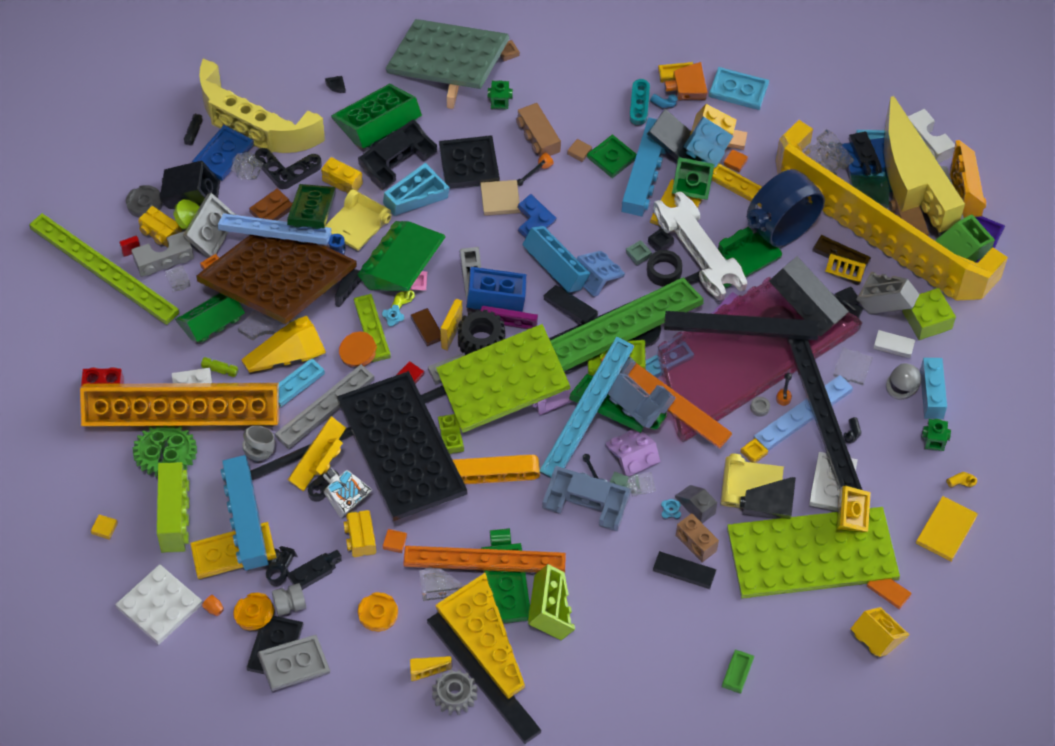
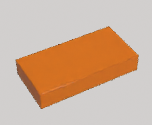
M892 579L869 581L866 586L899 610L912 594Z

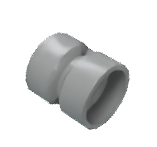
M299 583L288 586L287 590L280 588L272 591L278 616L289 614L292 609L295 612L306 609L305 599Z

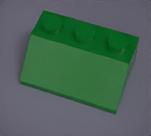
M218 293L175 320L192 341H199L200 343L209 338L208 335L213 332L218 333L225 329V325L228 323L239 321L241 319L240 316L245 314L238 301Z

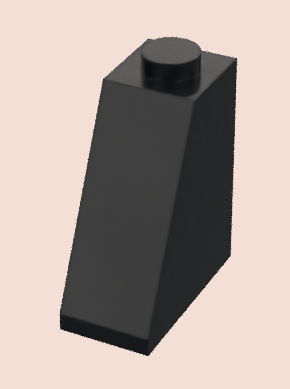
M796 477L786 478L746 490L745 496H741L740 508H743V514L775 519H791Z

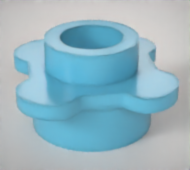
M393 305L392 308L382 312V316L386 318L389 326H394L404 320V315L400 313L398 305Z
M669 499L661 503L663 507L661 515L663 518L674 517L678 519L681 517V512L679 511L681 503L679 501Z

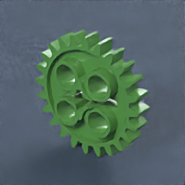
M156 426V429L149 427V432L143 430V436H137V441H134V447H132L136 466H141V471L147 470V475L155 472V477L158 476V463L182 462L184 470H188L187 465H193V460H196L197 454L196 440L193 439V434L189 435V430L183 431L182 426L177 429L175 426H164L162 428Z

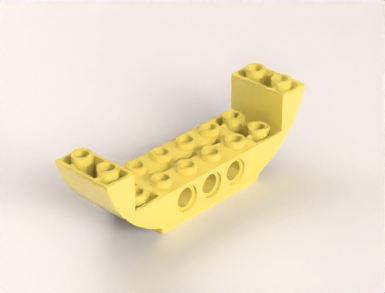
M202 59L199 78L204 107L211 118L212 125L220 129L223 125H226L254 141L253 146L259 149L267 148L271 153L300 152L313 148L325 141L323 118L319 114L307 111L295 125L293 122L249 102L246 98H241L233 92L221 88L218 65L212 61Z

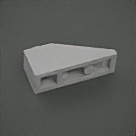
M479 247L459 250L466 302L471 267L481 268Z

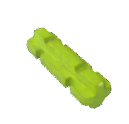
M204 357L201 361V367L211 368V371L222 374L228 373V376L236 377L238 373V367L230 364L228 366V363L211 361V358Z

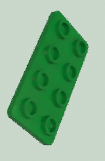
M749 226L743 230H738L729 238L722 239L718 245V250L725 260L734 258L739 263L745 277L782 257V251L778 247H774L766 242L757 232L753 233ZM730 283L723 284L725 289L732 286Z

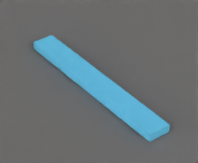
M616 336L542 465L541 473L551 478L555 466L566 467L632 352L633 344Z

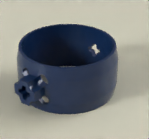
M796 169L783 171L769 180L752 199L746 216L748 225L774 247L786 246L800 238L816 222L824 208L825 198L820 189ZM809 196H811V201H812L811 203L808 202V201H809V199H808ZM758 203L761 204V209L758 208Z

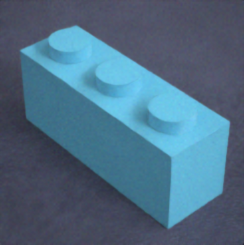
M923 357L920 373L922 377L921 388L924 419H944L947 410L943 358Z

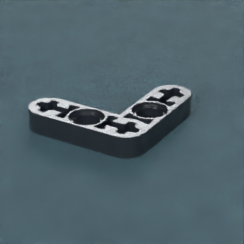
M260 148L255 152L257 165L282 190L292 187L316 173L322 167L321 157L318 154H310L285 168L267 148ZM271 166L278 167L276 171L269 170ZM296 169H302L303 173L295 174L294 171Z

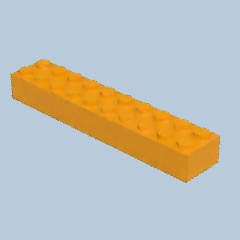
M279 383L83 384L80 387L81 426L278 425Z

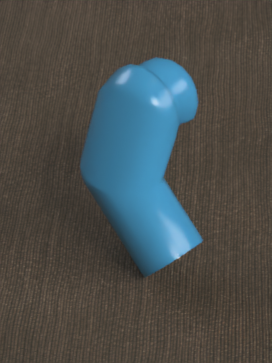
M653 94L650 99L652 103L661 108L674 107L678 100L677 96L673 94L669 95L668 99H663Z

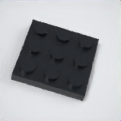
M492 135L439 141L444 181L450 188L481 185V182L500 181Z

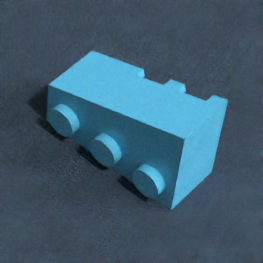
M424 163L384 192L383 204L396 216L447 199L450 187Z

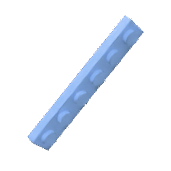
M224 213L218 223V230L316 244L327 245L331 236V228L329 227L313 229L311 227L297 228L287 225V222Z
M841 375L825 385L832 406L853 390V387ZM808 400L802 401L754 435V438L768 451L814 419Z

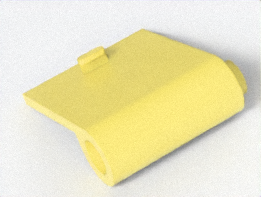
M352 189L345 198L344 207L325 227L331 228V235L341 234L345 239V244L359 251L384 224L389 223L392 217L391 210Z
M730 454V456L725 458L720 504L727 507L740 508L741 496H745L746 490L782 480L784 466L745 462V459L741 458L740 454Z

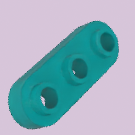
M637 79L632 85L629 118L635 125H642L647 121L650 83L645 79Z

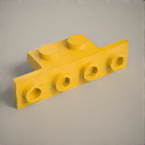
M330 416L287 480L301 491H304L314 475L326 473L332 458H335L341 451L340 447L343 442L339 438L346 427Z

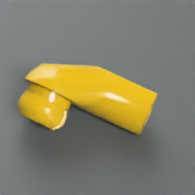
M960 472L946 479V482L950 488L958 484L973 487L977 484V478L972 474Z

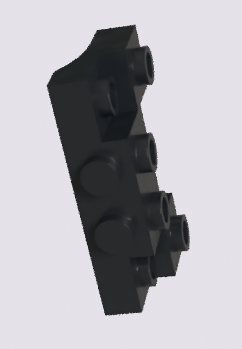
M413 119L397 131L390 133L387 138L376 143L374 147L358 157V163L370 174L371 180L384 190L396 181V173L391 170L394 166L413 153L425 161L437 152V144L426 135L420 125Z

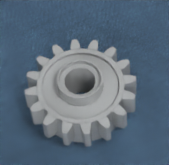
M450 670L449 673L443 672L442 677L436 678V684L432 686L434 691L432 698L436 699L435 706L441 705L442 712L448 709L449 715L453 711L460 715V710L462 709L468 712V706L473 707V700H477V685H474V678L469 679V673L463 674L461 670L457 672ZM452 690H457V691H459V692L456 693V694L451 693Z

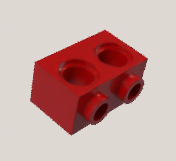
M92 367L82 371L81 386L83 384L124 383L122 368Z

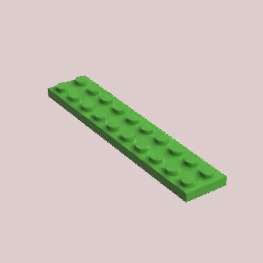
M683 277L567 332L550 342L563 371H566L609 350L616 336L628 341L665 323V311L688 312L703 305L704 299Z

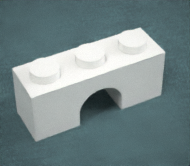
M925 109L908 116L938 164L953 157L955 144L946 133L941 136L929 134L933 131L935 120Z

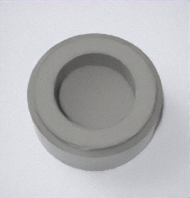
M756 397L751 402L750 410L756 416H765L769 413L770 402L764 397Z

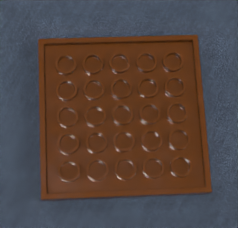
M250 234L196 275L197 282L283 324H287L356 268L357 261L322 244Z

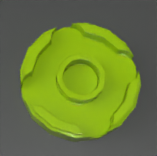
M190 200L178 202L173 211L175 221L183 230L188 228L200 206Z

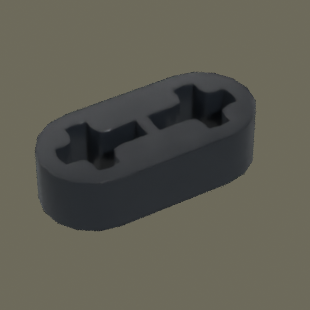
M324 474L317 477L308 486V496L314 502H319L326 497L324 491L330 484L323 477ZM320 489L319 494L317 492L313 494V490L318 491Z

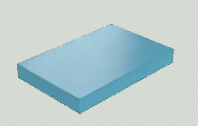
M718 67L709 91V97L760 110L769 80Z

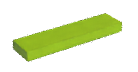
M372 294L353 298L363 332L371 335L377 345L376 355L372 362L391 358Z

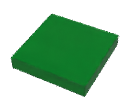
M612 134L587 153V158L613 179L635 161L637 154Z

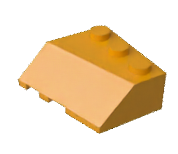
M956 140L949 174L954 188L965 203L962 213L963 217L966 218L971 214L974 217L982 216L983 209L986 208V199L983 197L975 151L960 140Z

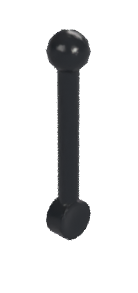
M584 454L582 460L587 463L593 477L599 479L590 462V455Z

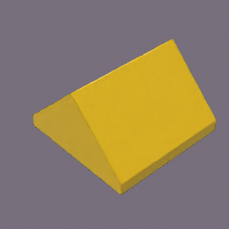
M848 486L841 487L838 502V530L868 532L871 492Z

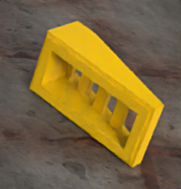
M830 254L825 272L861 282L866 264ZM834 259L838 260L836 269L832 270ZM843 261L845 262L843 271L839 272L841 262ZM848 264H852L850 273L846 274ZM859 266L857 276H853L855 267Z
M450 656L410 659L411 681L452 669V659Z

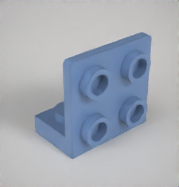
M602 251L577 257V260L591 273L583 287L593 297L599 295L606 281L621 278L625 275L620 266L609 259L608 255Z

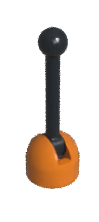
M543 153L538 158L539 165L522 179H518L517 185L522 186L524 181L539 168L547 169L552 166L554 161L551 156Z
M790 373L784 375V389H780L776 395L777 403L782 406L790 404L792 394L788 390L789 380L792 379Z

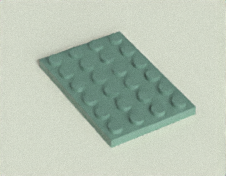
M415 19L388 63L386 71L389 74L481 89L510 38L507 33Z

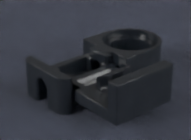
M284 546L275 549L277 558L268 560L269 567L266 571V578L272 586H279L284 583L287 573H289L287 568L292 558L298 557L294 549ZM274 573H281L277 579H271Z

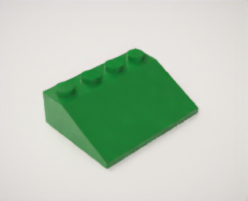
M389 83L336 112L331 117L354 144L361 148H367L372 143L386 138L388 134L397 131L414 119L416 121L417 118L422 116L415 96Z
M395 221L386 235L382 237L376 249L372 251L369 259L362 265L357 275L369 290L409 291L446 236L409 221Z

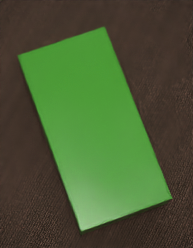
M735 649L722 683L723 688L742 693L754 660V655Z

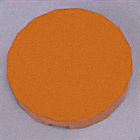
M362 331L353 332L342 340L339 347V355L342 361L349 367L366 366L375 358L377 345L373 337L368 333Z

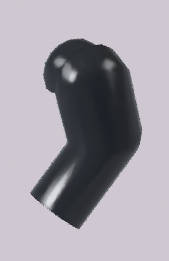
M856 417L848 420L850 430L843 435L847 443H854L862 434L858 418Z

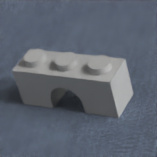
M185 232L167 237L168 249L163 252L153 251L150 244L132 249L133 260L140 276L151 275L154 272L169 269L174 265L186 263L194 259L192 247L189 241L183 237Z

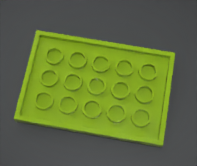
M543 324L436 367L463 433L571 389Z

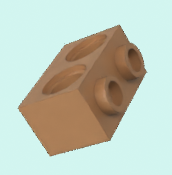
M692 513L677 524L675 536L702 563L717 552L719 540Z

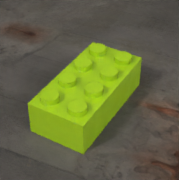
M182 462L158 463L157 537L161 553L185 552V546L189 544V532H187L189 514H187V509L190 508V501L187 491H190V481L188 480V472L184 470Z

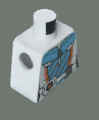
M331 468L323 475L330 484L325 489L324 494L340 518H343L368 496L372 490L348 470L338 476Z

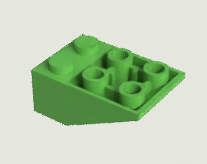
M971 214L955 223L935 241L954 254L975 262L988 253L993 247L995 240Z

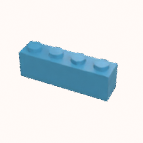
M545 226L531 228L522 244L528 253L538 260L539 264L562 285L564 290L568 292L580 291L591 273Z

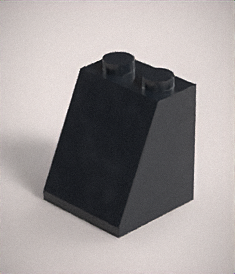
M202 160L164 169L159 197L168 209H175V205L182 200H190L201 206L207 194L212 193L218 198L220 180Z

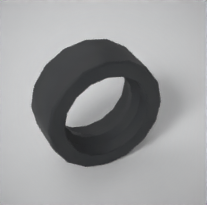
M669 250L654 252L647 262V276L654 284L666 286L680 279L683 267L682 260L679 255ZM659 262H668L675 267V271L671 274L663 275L654 270V265Z

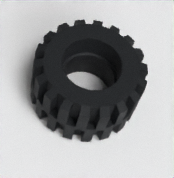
M478 309L474 313L472 311L468 312V316L464 315L462 321H459L458 347H460L462 353L465 352V355L505 339L504 322L501 321L499 315L495 316V312L491 311L489 313L488 310L483 309V311H479ZM484 332L490 336L487 338H476L473 335Z

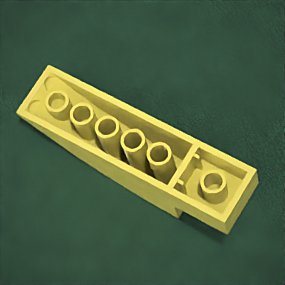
M891 96L885 119L884 160L894 197L902 212L922 206V210L928 214L931 224L937 228L939 233L946 231L961 220L965 203L896 98Z

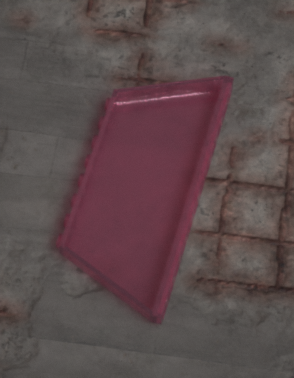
M771 277L766 278L758 287L753 286L745 295L737 296L732 303L722 305L714 313L804 320L769 282ZM848 312L822 337L818 335V340H808L814 358L817 359L856 334L863 324L862 321ZM684 331L683 333L678 332L670 341L662 342L657 350L664 383L716 421L721 420L784 380L786 373L792 375L797 371L786 338ZM672 415L677 436L682 442L698 434Z

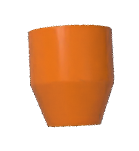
M213 594L202 604V607L208 613L219 616L224 610L220 600Z

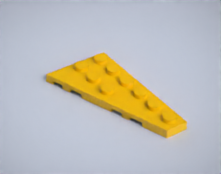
M483 573L435 606L436 610L507 699L523 690L525 683L516 663L498 607L495 604L487 576Z

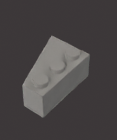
M871 272L857 300L868 314L913 308L919 293L906 278L896 276L890 278L886 274L877 275L875 272Z

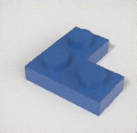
M529 194L517 206L529 218L518 229V232L525 238L532 227L545 226L547 229L557 219L532 194Z

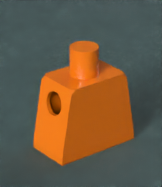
M701 62L676 69L673 73V80L664 81L665 91H676L678 100H706L707 88Z

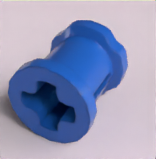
M332 234L328 241L330 249L343 255L345 254L344 237L341 234Z

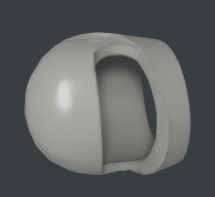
M907 363L897 366L887 379L888 394L898 400L911 397L919 389L922 380L918 368ZM891 381L898 389L908 391V393H896L891 388Z
M263 426L247 428L243 434L244 441L242 443L245 455L255 461L268 459L275 447L273 433Z

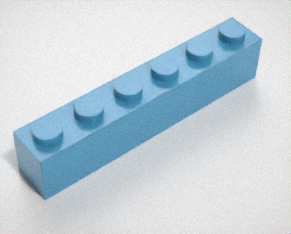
M648 117L623 197L621 212L643 217L644 211L649 209L650 200L648 198L653 195L655 187L653 182H657L659 175L657 168H661L663 162L661 155L666 153V150L647 135L657 119Z
M246 455L222 460L223 469H220L223 481L226 480L227 483L223 487L226 497L229 496L230 499L226 503L229 513L233 515V518H230L232 530L236 531V535H233L235 547H239V551L236 552L238 563H242L245 570L269 565Z

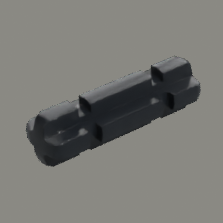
M193 114L192 121H190L186 131L187 134L184 136L185 144L192 145L194 143V138L200 128L199 125L203 120L201 114Z

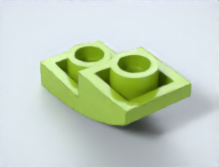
M456 415L439 416L440 434L449 454L464 452L460 425Z

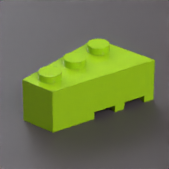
M549 564L534 575L528 624L559 640H563L575 630V626L571 623L570 613H572L571 606H568L567 596L569 594L565 573Z

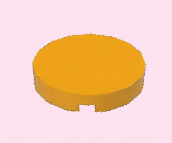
M259 592L250 593L246 598H241L234 607L233 616L236 623L242 629L248 631L257 630L270 622L274 614V606L266 594Z
M371 593L368 597H364L358 605L359 621L366 629L381 632L388 630L398 619V606L394 599L386 593Z

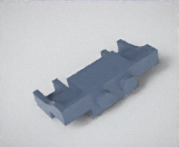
M629 356L608 392V395H610L609 399L613 403L622 406V411L630 417L633 416L643 427L650 428L660 413H665L676 398L660 385H657L650 395L628 376L636 364Z
M555 466L542 502V508L561 513L566 501L601 511L599 526L618 531L631 489L610 483L602 478L591 477L586 473H578Z

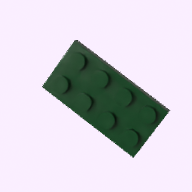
M299 184L287 218V225L297 228H325L336 194V187Z

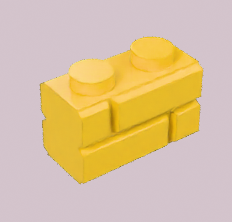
M330 157L321 169L322 181L347 194L352 189L358 191L363 184L362 172L333 157Z
M151 206L138 220L141 233L145 236L150 235L153 237L158 245L163 244L168 247L167 237L182 232L181 227L175 220L154 206Z
M370 511L347 513V521H343L344 531L349 533V538L346 539L347 550H352L353 557L376 554Z

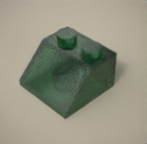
M850 175V185L886 209L888 208L889 184L887 176Z

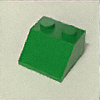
M679 157L675 170L672 194L682 192L688 197L708 200L715 164Z

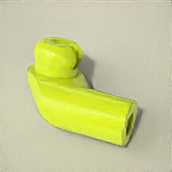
M412 290L397 293L391 308L393 305H398L400 311L403 304L409 303L414 299L415 293Z

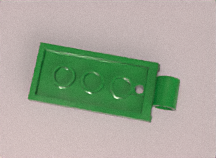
M586 374L570 393L569 399L579 403L593 376ZM607 394L597 413L641 433L644 427L633 416L630 417L622 411L623 407L613 403L609 399L610 395ZM667 411L660 413L650 429L655 430L661 426L667 418Z
M510 528L490 530L491 546L481 547V549L522 551L521 543L511 544ZM484 570L503 623L528 621L530 601L526 573Z

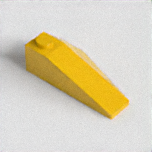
M303 316L285 325L242 358L241 361L250 373L270 369L274 364L284 363V365H289L291 361L301 359L302 362L308 361L326 353L314 325L307 316Z

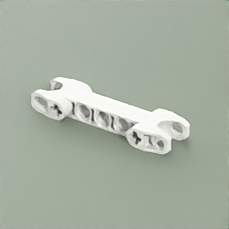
M677 192L674 198L675 205L677 206L675 208L667 207L660 200L654 202L653 210L659 225L666 233L675 231L702 268V271L699 272V277L707 291L716 299L723 300L726 294L723 285L725 283L734 285L739 291L746 290L748 283L741 266L734 258L725 260L697 222L700 220V212L692 200L684 193Z

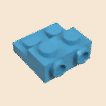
M702 117L683 147L687 149L686 153L691 157L696 158L698 156L703 159L701 162L715 164L714 167H717L725 154V149L734 136L707 118Z

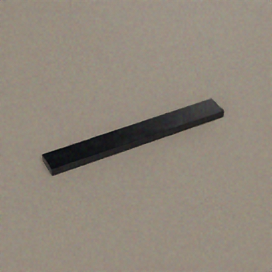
M665 311L664 330L807 340H818L819 321L678 311Z
M437 612L428 618V625L464 670L469 673V676L474 678L476 685L521 741L526 744L541 733L540 727L514 696L507 699L440 613Z

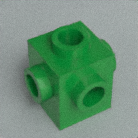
M492 81L491 88H488L487 98L491 99V109H509V99L513 98V89L509 88V81Z
M929 419L927 426H923L922 437L925 438V449L945 450L946 443L950 441L951 437L948 421Z

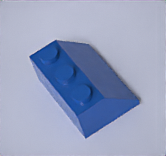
M471 267L466 308L481 310L482 306L523 312L527 274Z

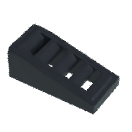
M353 269L342 278L335 294L336 307H340L362 281L357 275L360 270Z

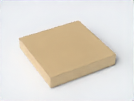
M517 180L481 182L484 216L520 213V210L517 208L520 203Z

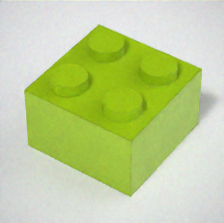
M940 288L919 294L913 308L902 309L918 340L952 330L956 319Z

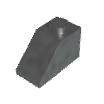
M689 485L675 495V498L690 514L692 513L701 523H704L716 514L718 502L704 488Z

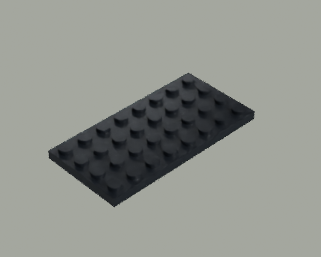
M409 371L337 396L340 408L393 521L468 494L467 488Z

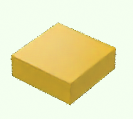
M756 438L742 447L740 451L751 463H757L768 454V450Z
M99 514L91 529V534L110 540L118 521Z

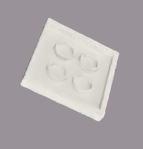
M159 564L115 605L120 612L159 645L202 606L203 602Z

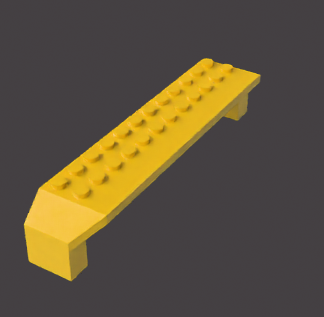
M798 120L779 138L775 159L777 175L790 169H796L806 175L822 192L825 198L822 211L827 216L834 218L842 226H846L857 236L867 240L872 246L877 247L887 256L892 257L902 266L913 271L915 275L928 281L930 285L940 288L948 297L956 301L983 299L1002 278L1008 257L992 247L978 263L956 255L806 156L810 149L813 128L801 120ZM809 196V197H808V199H809L808 202L811 203V202H812V201H811V196Z

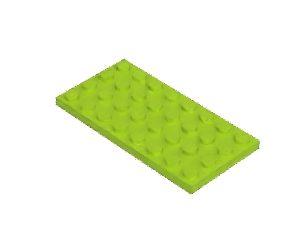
M883 507L869 509L868 532L838 530V512L791 517V519L779 518L727 524L741 599L868 584L869 581L884 579L899 580V569Z

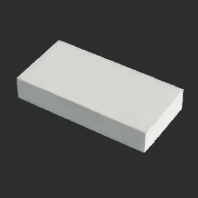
M878 330L873 349L911 358L915 340Z

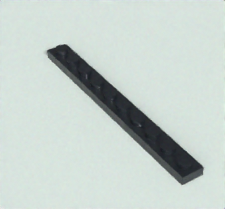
M786 338L839 489L842 486H848L862 490L809 341L807 339Z

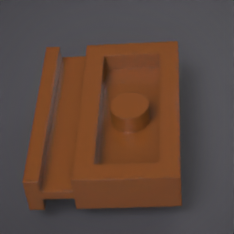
M276 188L251 206L249 212L255 218L278 221L290 212L293 202L291 203L289 198Z

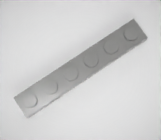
M363 365L358 366L276 432L275 437L286 448L290 449L340 408L337 396L369 385L375 380L374 375Z

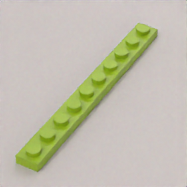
M43 213L29 224L30 229L164 324L168 325L180 313L176 306Z

